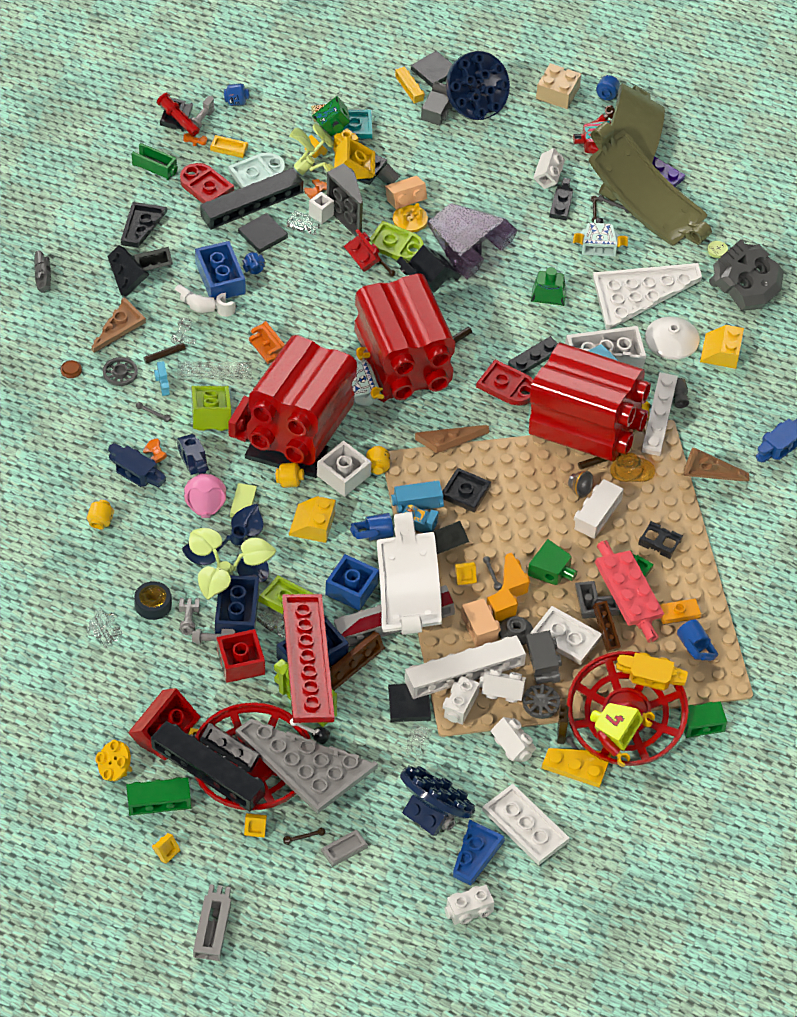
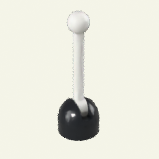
M293 718L290 720L292 726H298L311 732L313 739L317 743L325 744L329 740L330 732L324 727L312 729L302 723H293Z

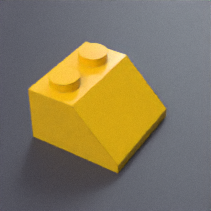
M347 136L335 148L334 168L344 163L354 171L356 179L373 178L375 176V151Z
M724 325L706 333L700 362L736 369L744 328Z
M316 496L299 503L289 536L326 543L335 516L336 500Z

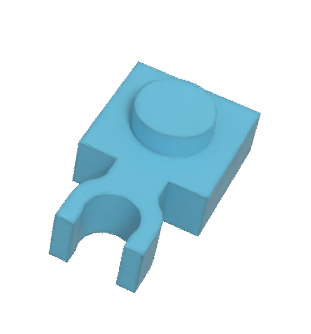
M164 361L157 362V370H154L155 381L160 383L162 396L170 395Z

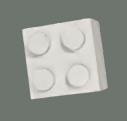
M342 441L317 462V476L345 497L371 476V461L348 443Z

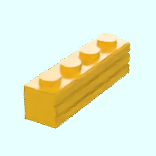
M405 67L395 69L396 79L413 103L424 101L425 93L420 89L419 84L415 82L414 77L410 75V71Z

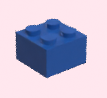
M344 554L326 580L325 595L360 611L379 583V569Z

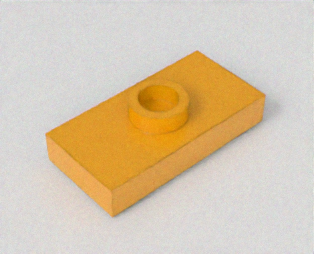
M696 598L660 604L664 612L661 618L662 624L701 617Z

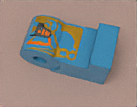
M409 504L405 506L402 512H412L416 531L429 533L434 531L438 524L439 511L431 509L428 512Z

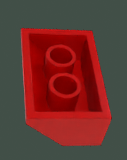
M177 688L164 689L128 733L140 747L163 760H167L166 757L152 749L151 737L167 720L171 724L178 725L182 731L188 734L190 728H193L201 716Z

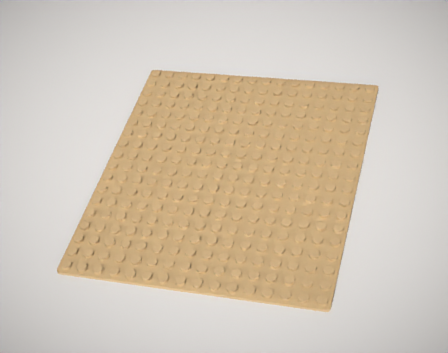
M668 420L660 456L642 453L647 422L642 432L634 430L633 443L627 455L621 454L614 462L606 461L582 470L579 469L578 463L596 456L533 435L465 442L439 453H435L427 447L389 451L390 468L385 472L390 502L395 486L440 481L443 491L457 468L491 482L490 489L475 513L446 500H443L444 507L432 508V510L439 511L438 524L435 530L461 521L470 542L437 554L440 587L447 586L454 602L455 614L442 618V624L422 627V632L418 633L423 662L427 663L432 659L437 660L449 654L460 653L468 648H476L461 618V610L463 604L483 598L487 604V597L498 592L494 589V581L487 564L483 562L485 556L490 557V564L497 581L503 586L506 554L512 552L515 559H519L523 572L528 574L529 563L547 539L571 555L570 568L578 571L573 581L563 577L558 585L529 576L528 593L516 597L518 606L515 616L529 621L534 629L550 607L553 606L600 632L596 618L582 619L575 583L595 581L598 597L611 595L595 564L596 559L602 557L597 545L601 541L607 540L613 553L631 550L634 555H639L654 564L653 569L645 578L659 604L696 598L701 612V617L696 620L700 622L711 639V643L718 652V656L714 660L704 661L696 660L689 654L678 637L677 630L690 620L662 624L661 618L652 621V626L659 638L654 642L648 643L641 629L635 624L627 625L622 613L612 616L621 645L619 650L612 652L633 651L647 653L655 658L664 657L675 662L674 667L688 672L685 686H683L688 705L695 706L707 702L721 701L722 703L751 699L753 691L692 479L689 476H684L686 459L675 421ZM590 471L593 476L592 489L586 497H578L572 488L568 486V480L574 473ZM605 479L623 488V496L620 504L596 538L593 539L575 530V521L573 519L576 512L582 510L586 498L592 496L594 487ZM391 503L393 516H395V514L399 513H397L396 506H392ZM650 521L661 525V528H665L670 532L674 531L683 535L682 541L676 547L671 559L660 555V552L654 551L651 547L647 549L638 545L639 538L645 532ZM415 530V534H422V532ZM649 530L646 537L656 540L659 534ZM666 538L663 545L673 548L676 542ZM474 562L476 565L477 583L457 585L455 564ZM601 638L581 665L560 654L562 666H559L561 682L553 684L552 682L543 683L554 688L560 696V706L567 705L568 692L578 672L595 658L607 654L603 639ZM527 644L522 645L526 653L525 665L502 672L509 675L510 672L522 674V677L526 678L524 692L530 686L536 685ZM707 649L700 652L708 653ZM613 661L616 673L620 672L618 671V669H616L617 661ZM600 665L590 671L583 678L581 684L591 689L600 679L608 675L606 665ZM619 679L621 688L628 687L634 689L636 686L630 679ZM611 682L602 686L596 693L606 698L614 691ZM669 684V688L663 691L664 695L676 691L673 684ZM644 686L642 693L649 701L658 698L650 687ZM479 687V694L462 725L444 718L445 709L442 707L446 697L450 698L451 688L430 694L438 734L441 737L491 731L503 717L517 719L522 727L558 723L560 707L552 717L539 719L530 716L524 710L522 700L513 703L506 701V698L502 697L490 699L486 697V694H481L482 688ZM577 690L572 705L574 721L585 719L584 707L587 697ZM526 697V701L533 700L532 698ZM556 699L549 701L557 704ZM680 699L668 703L669 709L681 708ZM592 700L591 714L594 710L602 712L603 706ZM527 704L528 708L530 709L533 704ZM551 705L548 706L551 709V711L555 708ZM662 706L651 709V711L662 710ZM534 709L533 712L539 713V710ZM547 710L542 711V714L548 713Z

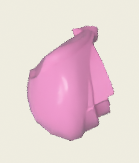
M199 474L187 482L184 488V500L190 509L197 515H200L201 518H210L224 505L226 501V486L221 479L212 474Z

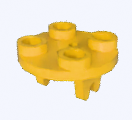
M419 203L398 208L393 214L394 225L410 232H418L427 227L428 216L426 211L419 207Z
M112 740L107 743L95 757L99 773L104 780L118 781L127 776V772L133 771L130 766V750L121 741Z

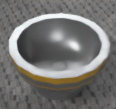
M590 471L574 473L568 480V486L572 488L578 497H586L592 489L593 476Z

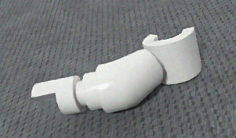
M181 284L177 285L174 289L181 293L180 300L187 303L190 309L197 313L215 312V309L219 315L224 317L235 313L236 303L232 301L226 303V293H221L214 300L213 297L193 294L192 291Z

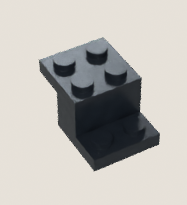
M424 244L410 261L402 256L396 261L401 266L399 269L407 276L423 274L432 292H436L447 278L459 280L462 276L441 253Z

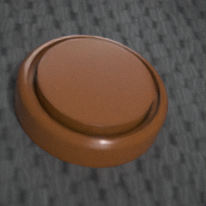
M74 360L66 361L61 365V374L66 378H76L81 374L82 366Z

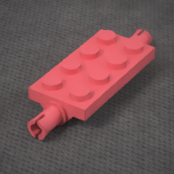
M607 540L598 543L597 548L602 557L597 558L595 564L627 625L635 624L641 629L648 643L656 641L659 636L652 626V621L662 618L664 612L632 552L629 550L615 554Z

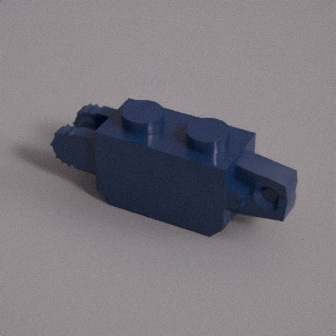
M114 443L109 445V460L116 464V472L139 487H144L149 483L159 488L165 483L166 476L157 469V463L152 458H147L137 449H133L128 445L125 448Z

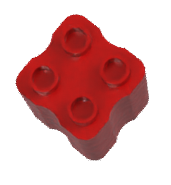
M413 274L390 283H375L360 288L355 295V306L358 310V316L355 319L354 331L361 347H366L364 353H370L367 361L372 367L378 386L383 388L381 390L382 395L389 394L388 399L405 400L417 390L429 389L437 392L446 388L453 378V366L450 361L455 353V340L423 274Z
M291 336L249 394L248 407L251 411V419L247 423V437L251 444L259 450H275L284 453L285 457L293 463L313 464L354 404L355 393L352 388V382L357 374L356 360L347 353L336 349L323 348L314 341L302 336Z
M561 342L558 343L551 353L549 360L541 367L532 382L529 434L611 462L616 460L619 453L627 455L633 443L634 430L642 432L648 419V411L642 409V404L646 402L651 389V383L644 381L645 370Z

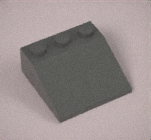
M343 163L327 172V196L334 200L333 216L356 237L358 235L355 230L359 229L362 233L363 201L354 171Z

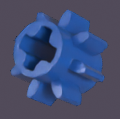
M257 252L248 253L244 260H242L245 272L249 271L254 275L262 272L263 267H265L263 263L265 260L262 254L258 256Z

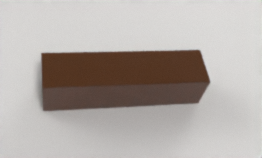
M607 600L595 603L593 609L600 632L602 633L606 652L619 650L621 645Z

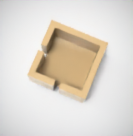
M550 63L537 84L536 99L568 109L580 88L582 73L570 69L565 71L564 67Z

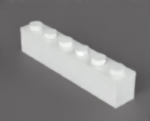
M517 635L505 637L502 640L493 643L488 642L476 648H468L463 652L449 654L437 660L432 659L427 663L412 665L405 669L404 680L412 698L416 699L451 688L454 682L458 683L461 676L474 681L480 679L481 675L484 676L486 670L499 669L504 672L525 665L526 653Z

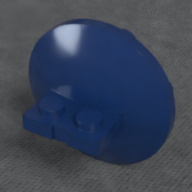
M484 51L468 52L455 60L449 69L446 79L448 99L452 107L467 119L484 120L487 113L495 112L489 117L498 114L506 104L509 96L510 81L507 70L502 62L490 53Z
M408 765L401 772V780L413 794L402 813L413 822L418 823L421 828L432 836H437L448 816L468 819L475 813V805L467 799L468 794L461 789L456 790L453 788V783L443 777L439 779L429 774L421 766L414 768Z

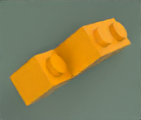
M512 552L505 556L502 588L494 595L487 597V605L491 606L493 618L498 622L516 615L518 606L516 597L528 593L530 584L528 574L523 572L519 559H515Z

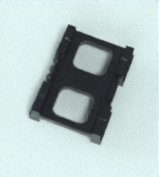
M650 521L645 532L639 538L638 545L647 549L651 547L654 551L660 552V555L671 559L676 547L681 543L683 535L674 531L670 532L665 528H661V525ZM649 530L659 534L656 540L646 537ZM666 538L676 542L673 548L663 545Z

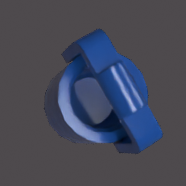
M389 513L366 516L365 521L351 523L350 532L356 539L369 538V541L394 536L393 523ZM364 528H366V531H360V532H359V530H358V529H364Z
M690 620L679 627L677 635L694 659L711 661L718 656V652L712 645L711 639L698 620ZM705 649H707V651H708V653H704V652L700 653L701 651H703V650H705Z

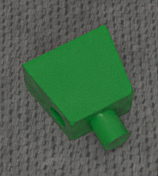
M547 539L529 563L528 576L558 585L563 577L573 581L578 571L570 568L571 555Z

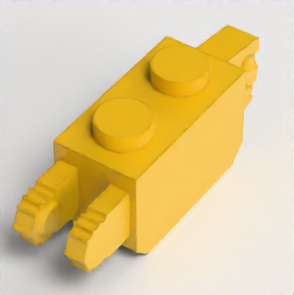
M635 653L634 657L619 655L617 658L616 669L630 674L629 679L634 684L664 691L669 688V684L685 686L688 676L687 671L674 667L675 662L664 657L655 658L647 653Z

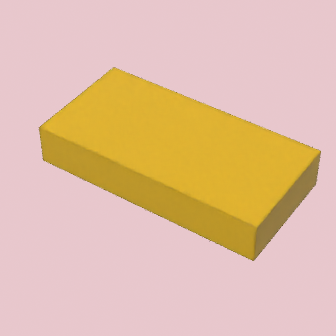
M215 135L210 151L244 158L248 142Z

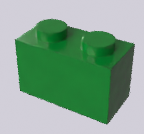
M721 701L707 702L695 706L688 705V718L684 730L686 738L725 732L727 719Z

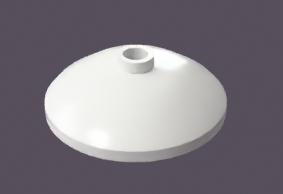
M669 316L656 319L647 327L645 341L649 349L656 355L666 359L678 360L689 357L697 350L700 336L695 326L687 320Z

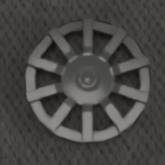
M125 357L113 358L106 362L103 367L104 379L115 386L122 387L132 383L138 374L136 364L131 359ZM110 366L113 370L110 371L106 369Z
M544 684L530 686L524 692L522 705L530 716L545 719L552 717L559 710L560 696L554 688ZM526 697L532 698L533 700L526 701ZM556 699L557 704L549 701ZM527 704H533V706L529 709ZM551 705L555 708L551 711V709L548 706ZM537 709L539 710V713L533 712V710ZM547 710L548 713L542 714V711Z

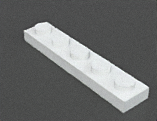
M659 373L642 453L656 456L661 454L678 378L676 375Z

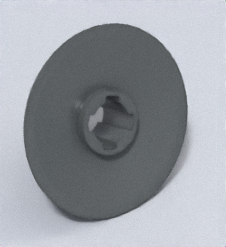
M509 617L501 622L499 636L503 639L517 635L521 645L527 644V635L531 634L533 627L529 621L522 617Z

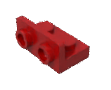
M357 229L355 232L358 236L344 245V248L362 271L365 272L381 260L378 255L380 251L374 243L372 245L369 243L371 240L365 232L361 233Z
M245 395L228 422L229 436L244 442L248 439L247 423L251 419V411L248 407L249 397Z

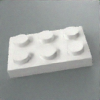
M553 606L550 607L531 631V634L550 630L551 636L555 637L557 642V649L555 651L579 665L584 662L602 638V633Z

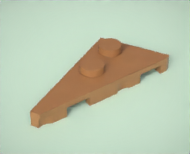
M125 297L122 298L121 305L117 310H114L112 317L108 319L102 328L103 332L94 340L91 350L94 353L145 324L146 318Z
M479 425L415 433V440L435 453H439L488 434L489 426Z

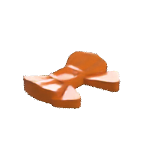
M185 133L183 141L193 142V146H196V143L205 145L207 137L196 138L192 137L189 133Z
M315 179L312 180V183L316 187L304 188L305 194L312 199L323 190H327V183Z
M157 438L150 440L143 449V453H153L151 458L156 463L161 462L167 457V454L160 448V440Z

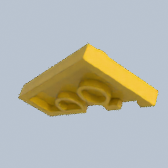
M548 748L542 763V769L600 788L609 762L597 758L587 750Z

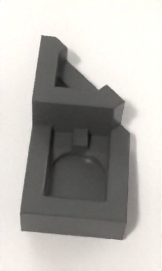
M389 164L377 175L387 185L395 183L400 178Z

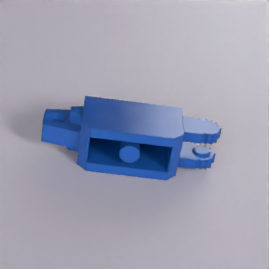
M787 419L783 423L780 422L773 431L767 432L762 437V444L758 446L757 451L759 453L756 455V459L759 462L764 463L771 457L774 460H780L797 447V419L794 421Z

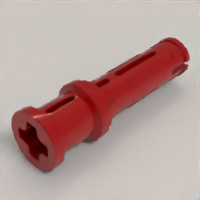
M163 93L157 99L156 103L166 110V114L173 116L192 137L199 133L200 128L182 112L179 104L170 98L169 93Z

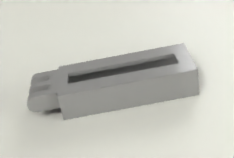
M210 884L208 895H205L193 957L220 961L231 909V899H229L231 887H226L225 894H223V886L218 885L216 893L214 892V885ZM211 908H214L213 916L218 917L219 915L218 922L215 919L213 921L209 920Z

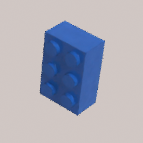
M230 241L195 249V264L209 297H213L216 300L217 296L221 293H226V298L246 294L245 277Z

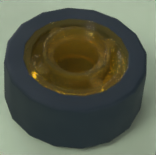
M155 581L142 584L135 591V609L141 617L148 620L163 618L170 612L172 607L170 589L165 584Z

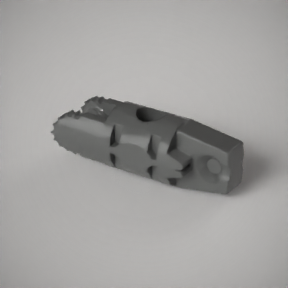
M38 250L34 254L35 281L37 289L43 293L49 290L51 286L50 258L44 257V253Z

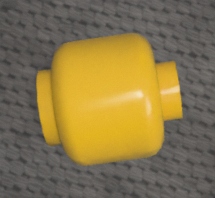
M374 446L366 452V458L371 461V473L380 475L389 470L390 453L382 446Z
M282 463L279 468H276V482L283 488L298 487L301 480H304V470L300 469L297 463Z
M106 500L93 502L86 519L91 527L102 530L110 526L114 509Z

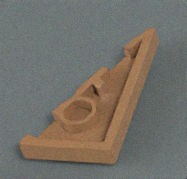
M692 447L684 468V476L749 481L748 472Z

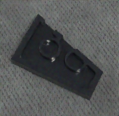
M132 202L121 237V245L139 248L167 213V207Z
M120 245L107 256L120 294L124 297H127L149 276V273L144 271L142 266L134 260V257Z

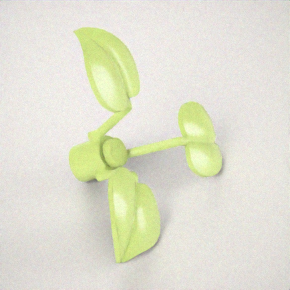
M316 123L313 124V130L322 140L315 148L306 133L298 127L294 128L289 136L299 141L307 149L303 156L294 164L295 169L301 175L305 174L308 170L312 172L314 169L322 166L327 172L334 169L332 164L325 162L313 166L315 161L312 155L324 142L330 148L334 145L332 137Z
M199 528L193 530L189 537V547L193 553L206 556L213 551L217 561L216 569L207 566L198 574L199 588L207 600L229 587L231 583L230 575H233V571H236V567L242 557L245 564L255 566L272 558L276 553V549L263 539H247L241 545L242 553L239 554L234 565H231L227 561L220 562L216 548L222 545V538L218 532L209 528Z

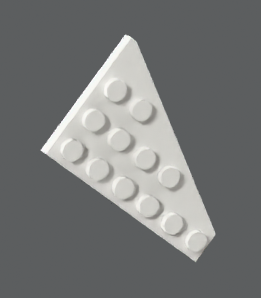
M698 263L593 273V281L606 330L614 328L697 284L702 279Z

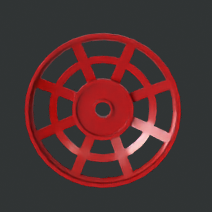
M617 651L595 658L578 672L568 692V721L574 736L588 752L611 764L618 765L617 759L608 757L609 752L604 747L600 753L595 751L584 741L577 730L589 727L592 734L598 739L595 722L590 720L592 700L603 706L602 712L609 703L631 702L643 709L645 714L651 712V709L662 706L663 717L661 723L647 718L648 721L653 723L649 728L657 732L650 739L642 742L639 732L645 729V726L641 723L632 737L635 745H627L624 751L637 750L641 757V760L637 761L621 760L626 766L648 764L666 755L678 743L687 724L688 700L682 685H673L676 691L664 695L662 690L651 688L658 696L657 699L651 701L642 693L644 688L642 685L636 684L634 689L628 687L621 688L619 679H629L630 674L616 673L613 661H617L619 655L634 657L635 653L639 652ZM600 665H606L608 675L600 679L591 689L581 684L583 678L590 671ZM611 682L614 691L606 698L596 693L602 686ZM577 690L587 697L584 707L585 719L574 721L572 705ZM680 699L682 715L680 726L676 729L667 726L669 719L668 703ZM663 733L674 736L671 743L665 749L649 757L646 747L656 742Z
M265 703L236 704L224 708L208 718L199 728L195 737L199 741L209 723L215 725L228 717L231 718L234 728L229 729L226 733L231 736L235 735V730L242 726L238 715L241 713L257 712L269 714L271 717L268 725L274 726V729L279 718L290 724L292 714L279 707ZM292 726L300 736H303L305 739H311L307 730L298 726ZM260 758L251 773L247 772L253 777L260 778L265 784L264 799L266 803L257 804L252 810H263L278 806L296 795L294 791H291L284 797L274 800L272 793L281 789L286 783L281 780L269 789L265 781L272 775H278ZM195 777L199 786L215 801L228 807L245 810L226 797L224 799L216 795L203 781Z

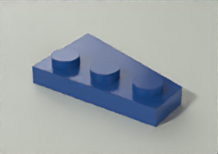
M469 819L468 829L463 838V845L453 870V877L472 886L505 842V837Z

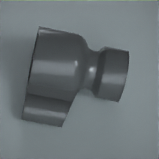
M677 378L673 396L676 408H685L689 405L687 383L685 379Z

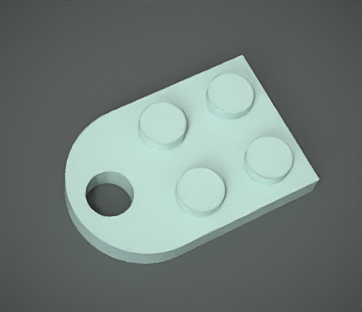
M261 153L228 166V171L238 185L243 188L285 171V163L280 156L274 153Z

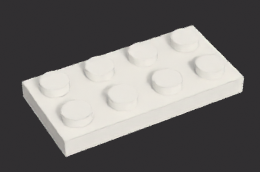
M511 784L482 807V811L538 866L569 842L570 838L514 784Z

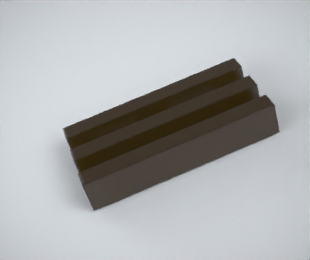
M568 705L560 706L557 744H564L566 740Z

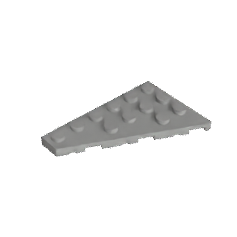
M250 719L235 730L236 736L247 746L260 753V759L317 814L378 768V763L375 761L370 762L359 758V755L349 754L332 746L326 747L317 744L315 740L305 739L303 736L288 731L285 733L276 730L274 726L264 725L253 719Z

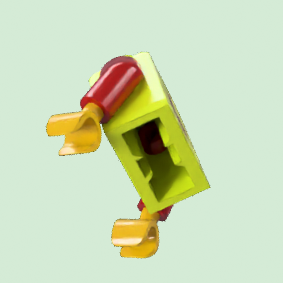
M631 702L609 703L603 712L594 710L590 716V720L595 722L599 741L613 757L616 756L618 758L617 763L621 767L626 766L621 761V757L630 761V755L621 753L620 750H625L641 723L645 727H651L653 723L648 721L647 718L650 720L655 719L654 713L648 712L645 714L643 709Z

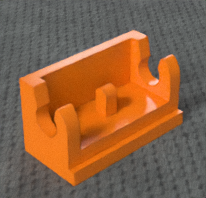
M267 321L251 330V333L255 335L249 337V341L267 364L274 361L285 344Z

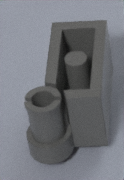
M437 81L433 83L432 90L421 110V120L439 126L443 120L446 121L449 113L448 110L453 108L447 96L446 84Z
M550 630L528 634L527 648L536 685L552 682V684L561 682L559 666H562L560 654L556 655L555 649H557L556 638L551 636Z

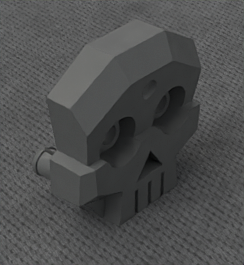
M740 239L714 263V275L709 279V283L713 287H719L724 293H729L741 311L756 310L764 307L781 291L784 271L777 262L768 257L769 253L760 244H745Z

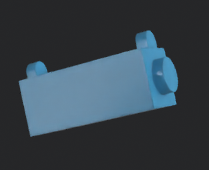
M440 481L395 486L394 494L391 495L392 506H396L397 513H402L405 506L409 504L422 510L444 507Z

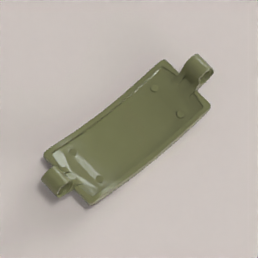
M622 83L618 90L616 107L610 124L614 129V137L622 130H625L652 163L663 129L665 108L651 100L650 93L637 85L631 88ZM603 182L599 194L611 201H616L617 198Z
M603 122L591 132V137L599 150L589 158V163L619 202L646 228L671 246H675L684 237L699 245L712 234L711 227L706 222H702L708 216L706 212L683 195L655 168L625 130H622L614 137L613 127L608 122Z

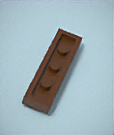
M374 631L330 667L333 691L385 649L379 633Z

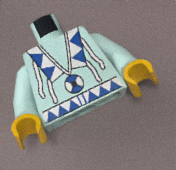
M596 218L594 223L587 224L586 229H582L580 233H574L573 243L583 245L582 255L615 257L617 247L628 246V236H620L617 231H614L612 224H605L604 219Z
M359 347L354 358L357 362V374L352 382V388L355 393L354 403L370 406L378 399L384 398V395L381 394L383 388L378 386L371 365L367 360L364 361V358L370 357V353H364L366 347Z

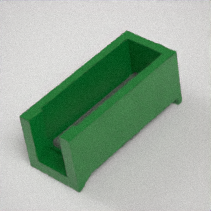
M143 143L139 144V154L134 151L131 153L133 166L141 167L166 178V180H169L172 175L174 176L177 173V158Z

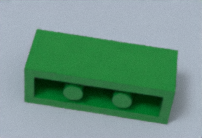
M188 777L126 784L129 816L191 809Z

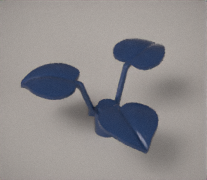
M258 504L247 506L232 517L231 534L227 535L222 545L216 548L217 552L228 541L237 546L242 545L246 536L254 537L262 532L264 523ZM189 542L182 547L184 555L197 565H210L216 561L213 551L206 556H200L192 552ZM243 558L237 565V572L239 576L259 577V582H265L269 575V567L267 561L255 566L247 565Z

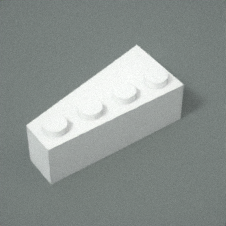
M638 326L566 336L565 344L588 351L602 344L618 361L639 368L644 367L646 353Z

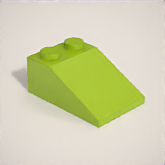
M191 386L193 429L199 431L207 429L224 431L228 429V422L231 418L229 386Z

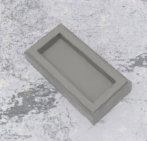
M356 829L321 848V852L331 866L334 867L367 849L368 844Z

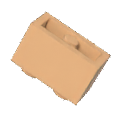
M418 176L385 186L387 201L395 209L428 199L426 183Z
M484 598L463 604L461 618L475 646L497 641L498 633L501 631L500 625L497 620H494L492 608L486 604Z

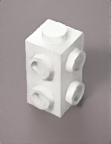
M555 148L542 153L533 178L543 189L555 186L559 181L565 159Z
M490 669V671L486 670L484 676L481 675L479 687L482 688L481 694H486L487 698L497 699L502 697L506 698L505 700L508 702L517 703L518 700H522L526 678L522 677L520 673L510 672L509 675L503 674L499 669Z
M463 676L460 677L458 683L454 682L450 698L446 697L442 708L445 709L444 718L453 723L463 725L479 694L480 683Z
M503 717L491 730L495 737V742L503 747L506 752L505 755L509 760L517 762L529 760L532 753L537 749L532 743V738L522 730V725L517 719Z
M487 885L475 886L469 891L457 892L448 897L444 910L447 918L452 919L454 925L459 923L467 924L474 918L489 916L494 911V900Z

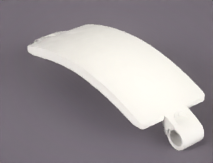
M412 512L399 513L394 516L396 537L377 540L381 587L383 632L402 630V635L420 633L422 632V627L442 624V601L434 532L415 534Z

